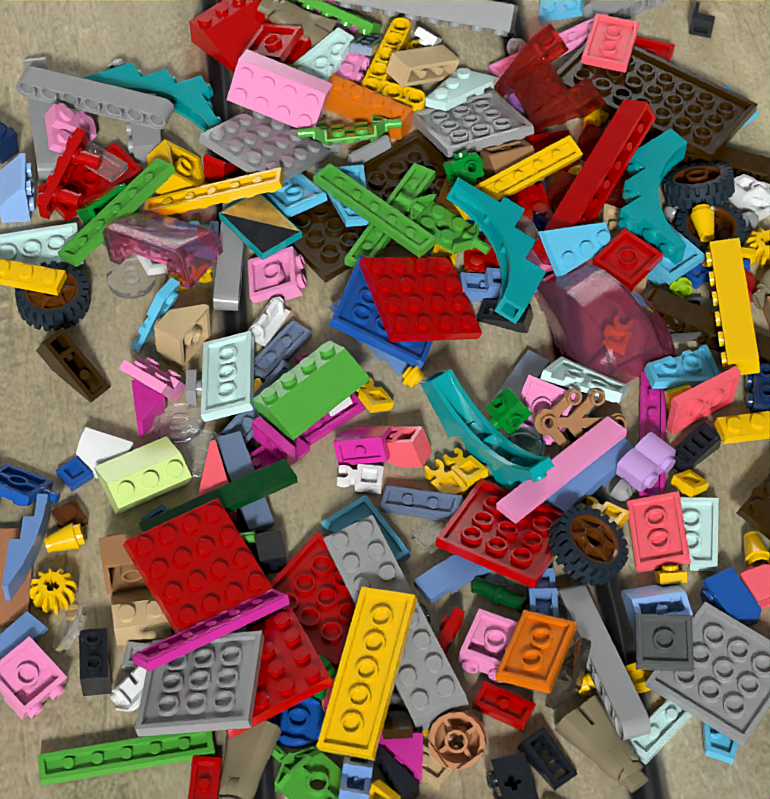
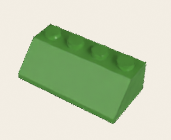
M329 340L308 357L302 359L299 364L283 374L269 387L262 390L252 400L261 418L276 431L294 440L367 383L370 378L344 347Z

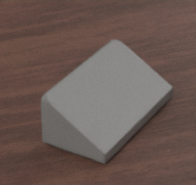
M387 134L383 135L375 141L349 153L347 166L361 165L392 148L389 136Z

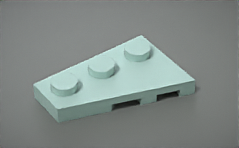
M338 27L292 65H299L298 70L327 81L332 74L336 73L348 55L350 44L355 41L354 37Z
M459 68L425 98L426 106L443 111L450 110L466 102V97L475 94L479 96L484 93L485 88L499 86V77L470 71L468 68Z
M564 357L558 358L546 367L540 378L541 380L589 393L592 389H598L604 392L605 400L618 403L628 395L630 386Z
M681 497L691 564H688L690 571H718L719 498Z

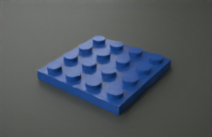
M360 255L329 326L414 367L418 366L421 370L433 341H389L359 266L361 259L366 257Z

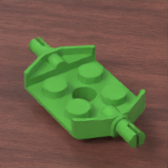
M371 115L372 124L356 122L354 126L344 127V124H334L329 129H326L325 120H322L310 128H298V138L313 137V139L319 140L327 146H332V143H355L370 139L371 142L387 132L388 129L402 128L401 118L387 120L384 117Z
M402 192L398 194L396 201L407 207L408 218L435 236L436 244L453 254L469 249L473 250L474 248L485 255L490 251L492 246L483 242L478 237L479 226L476 222L472 225L435 203L436 194L411 199Z
M276 744L271 754L281 765L274 784L276 793L280 790L288 799H338L342 770L317 747L287 754ZM320 779L326 783V786L321 790H314L311 788L310 783L313 780Z

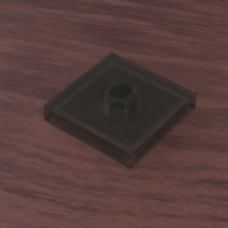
M582 637L569 648L552 691L547 695L545 706L554 710L581 690L592 644L590 640Z

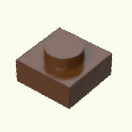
M75 499L51 511L52 517L60 529L71 523L74 525L80 523L81 527L88 524L86 515Z

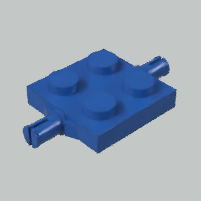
M8 463L0 467V497L12 500L15 505L28 507L36 501L37 494H48L50 502L58 503L60 493L51 491L53 480Z

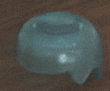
M531 426L519 427L508 437L512 443L525 451L538 456H544L547 448L546 440L542 434L538 433Z

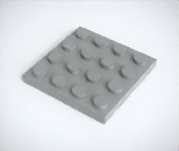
M494 90L484 92L479 96L466 97V102L447 111L431 107L413 111L412 123L448 158H454L453 154L463 150L477 152L485 147L499 146L504 144V142L514 139L520 140L534 134V125Z
M251 109L201 133L198 141L249 174L282 167L284 172L283 183L327 159L330 151L309 137L298 138V130L288 124Z
M704 602L692 619L693 672L654 670L646 682V687L744 747L770 710V640Z
M262 631L226 634L151 671L147 670L135 726L138 737L251 728L264 644ZM163 639L153 640L152 645Z

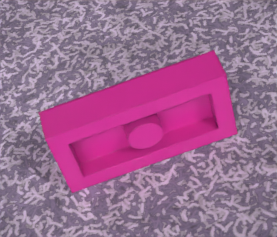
M260 416L252 421L253 438L279 461L286 459L289 465L292 466L310 452V446L301 438L297 437L294 440L276 431Z
M391 426L343 431L333 441L338 465L388 461L390 454L386 437L392 432Z

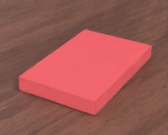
M595 14L581 63L626 72L640 22Z
M735 366L674 397L666 426L671 435L733 404L741 375L739 369Z
M679 491L627 500L637 573L662 569L663 565L673 564L680 566L691 564Z

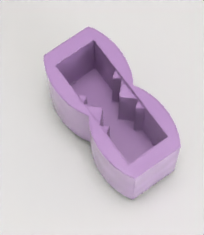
M650 432L639 441L635 448L631 449L617 463L616 474L639 492L646 488L650 489L657 482L658 475L663 472L667 473L672 469L676 462L674 459L676 450Z

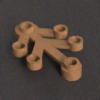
M573 388L568 389L564 397L551 410L542 409L534 415L533 425L535 430L542 435H550L559 446L561 453L569 444L571 445L574 442L566 440L558 428H567L576 440L585 434L582 428H593L607 416L615 422L619 419L618 424L625 428V417L614 411L608 412L605 417H583L594 405L600 406L604 403L605 394L603 391L598 389L590 390L587 398L568 417H559L570 405H578L582 400L580 391ZM575 393L576 397L571 401L570 397ZM598 393L599 398L597 401H594V396ZM549 418V424L545 427V420Z

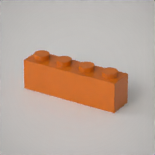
M332 74L327 80L333 86L325 109L354 122H368V124H372L371 115L384 117L387 120L401 118L402 128L388 129L387 132L383 133V135L387 134L390 138L399 142L412 129L413 108L336 74Z

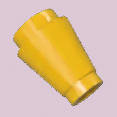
M708 204L695 206L692 209L690 218L702 242L712 241L715 238L714 210Z
M71 523L44 537V542L48 553L53 551L80 549L81 545L86 544V539L80 523L75 525Z
M755 531L746 533L743 536L745 565L755 568L763 564L770 565V553L759 534Z

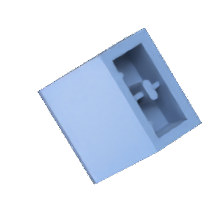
M20 153L0 170V217L2 223L31 221V211H35L34 197H31L32 193H35L34 179H30L32 177V164L27 163L25 153Z
M657 584L621 590L634 639L635 614L693 616L686 592L677 584Z

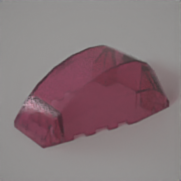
M583 263L563 276L556 277L555 273L543 277L536 293H534L541 311L546 316V323L554 334L557 348H560L562 357L626 384L640 377L641 371L644 372L647 363L668 356L677 357L672 336L663 318L652 303L607 271L593 264Z

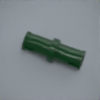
M479 576L476 577L471 588L472 593L492 600L493 604L498 606L502 604L520 613L523 612L528 602L527 596L508 590L506 585H496Z

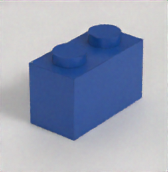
M732 567L704 579L700 592L703 603L707 602L747 627L758 623L762 609Z

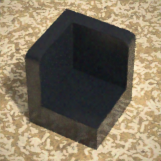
M696 1L689 34L711 39L715 16L699 13L701 2Z
M274 530L257 533L256 543H254L257 563L265 575L279 573L287 565V555L281 531Z

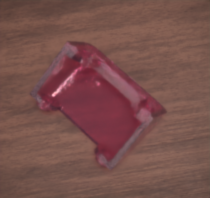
M142 210L113 221L103 230L110 262L121 265L133 253L166 264L168 274L173 275L174 272L177 273L182 279L180 285L188 289L194 287L223 252L220 237L215 231L192 225L152 210Z

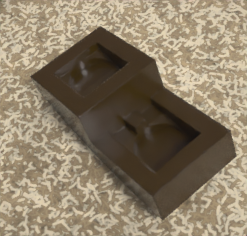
M406 708L388 709L382 730L383 739L413 738L412 722Z

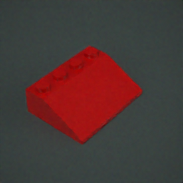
M223 0L189 21L192 43L235 73L238 60L263 23H271L269 18H265V14L257 11L262 0Z

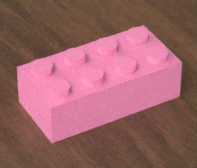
M247 49L238 60L227 100L295 128H310L321 121L333 84Z

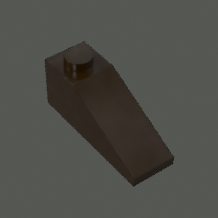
M63 328L43 341L37 348L36 352L51 370L90 403L111 387Z

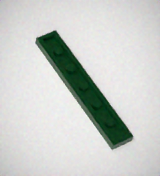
M282 459L139 522V527L142 533L217 498L228 514L297 483V476L287 460Z

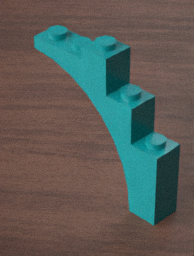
M133 62L83 78L145 94L156 93V96L171 101L174 105L173 112L192 121L204 132L222 123L220 117L214 115L211 104L212 88L209 83H205L201 75L177 83L174 76L171 77L167 69L143 76L141 70H137Z
M669 129L638 148L629 162L627 171L632 177L625 181L622 198L628 205L620 210L618 226L621 230L625 228L637 237L642 235L648 243H651L663 253L665 258H668L676 265L683 260L686 243L673 231L666 220L660 205L658 189L663 178L671 168L684 159L687 141L675 131Z
M458 177L446 199L462 209L487 236L495 251L501 274L500 298L494 311L516 324L546 273L545 270L525 259L535 242V239L515 228L525 209L505 197L499 202Z
M452 369L440 370L420 383L448 437L459 436L469 454L480 463L488 465L498 486L513 491L527 480H532L533 482L542 480L547 476L546 472L554 467L550 457L538 456L525 451L502 435L473 404Z

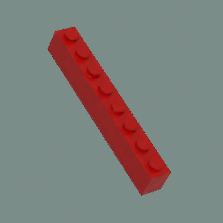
M623 100L544 231L593 224L656 119L648 102ZM539 237L533 247V251L542 264L551 265Z

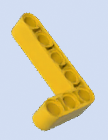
M399 17L392 20L361 86L413 108V111L425 108V93L419 89L408 86L402 87L400 84L392 83L393 78L386 72L392 52L405 51L406 44L410 42L411 23L408 19Z

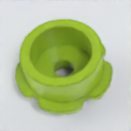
M679 277L669 285V293L679 298H687L692 292V283L686 277Z

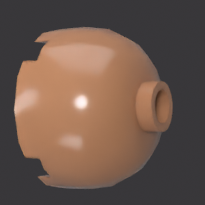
M451 711L440 716L431 726L428 747L433 758L441 766L464 770L473 766L483 756L487 745L486 731L482 722L473 714L465 711Z

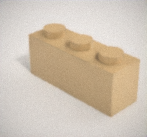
M444 45L392 52L386 72L402 87L446 80L456 71L460 59Z

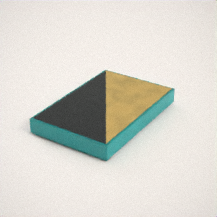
M257 194L251 198H244L219 212V219L262 260L302 238V232L262 194Z

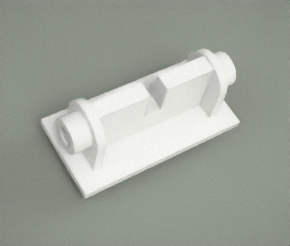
M281 297L272 298L248 329L254 336V342L264 347L267 346L291 313V311L284 308V300Z
M137 666L131 672V675L136 680L135 683L129 677H126L112 690L113 694L110 698L117 704L116 710L130 712L140 706L146 669Z

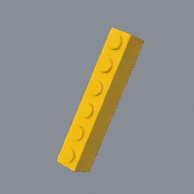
M740 239L710 242V252H706L707 267L713 268V271L709 272L710 287L715 286L716 291H712L713 306L719 307V311H715L716 326L722 327V331L718 332L719 347H725V352H721L722 367H728L729 370L736 366L741 375L760 373L759 355Z

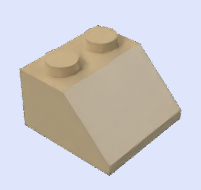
M201 304L171 309L156 321L154 331L157 357L160 360L181 371L186 368L203 348V343L211 339L208 305Z
M150 590L111 596L117 646L126 645L128 641L147 642L172 636L171 625Z

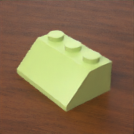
M167 436L94 467L115 515L187 485L192 478L181 453Z

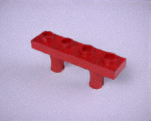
M76 128L73 136L70 135L68 137L66 150L63 154L59 155L54 173H50L47 178V187L44 192L38 195L36 205L39 208L40 217L50 219L59 202L78 209L80 208L83 194L65 189L78 164L99 170L102 163V156L85 151L88 144L86 130Z

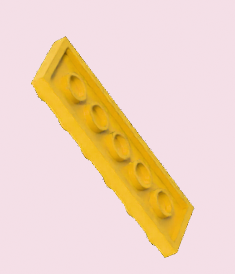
M361 587L316 746L320 751L375 760L417 603V597L414 594Z

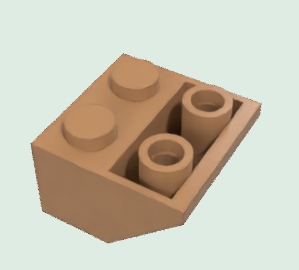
M520 139L505 142L499 146L492 145L483 148L480 151V158L483 161V177L488 179L535 154L533 146L526 140Z

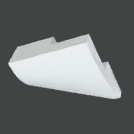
M745 174L734 178L735 193L728 200L743 213L747 211L755 212L759 217V221L770 215V184L757 181Z
M85 427L77 447L76 456L93 472V476L97 479L98 476L94 470L95 466L133 451L134 444L133 442Z

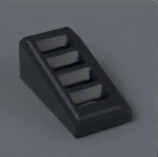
M483 299L477 321L515 332L528 333L533 319L531 304L527 305L525 311L515 324L505 317L499 316L495 311H493L492 315H488L490 309L495 310L498 300Z
M706 422L701 423L674 447L676 450L674 457L676 462L673 467L680 473L694 468L720 448L721 438L719 433ZM697 442L702 447V449L699 448L695 443ZM686 449H689L695 455L693 456ZM678 455L683 456L688 462L685 463Z
M544 727L517 746L520 753L524 752L526 760L554 791L578 774ZM539 743L542 747L535 751L533 746ZM547 751L549 756L542 760L539 756ZM555 760L558 764L549 770L546 765ZM562 768L566 773L556 779L553 774Z
M379 744L375 761L390 788L401 796L400 799H416L419 796L420 782Z

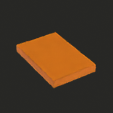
M523 610L495 674L496 680L550 694L576 633L577 622Z

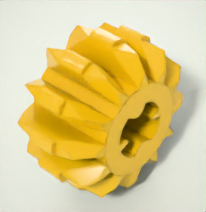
M760 227L757 232L752 231L748 240H746L745 248H753L757 254L752 265L759 263L761 268L765 265L770 267V228L765 231Z
M49 567L46 574L39 571L38 579H32L29 591L30 598L36 609L42 608L45 615L50 610H53L57 615L60 608L68 611L69 603H75V593L77 591L72 575L70 573L64 574L62 568L53 572Z

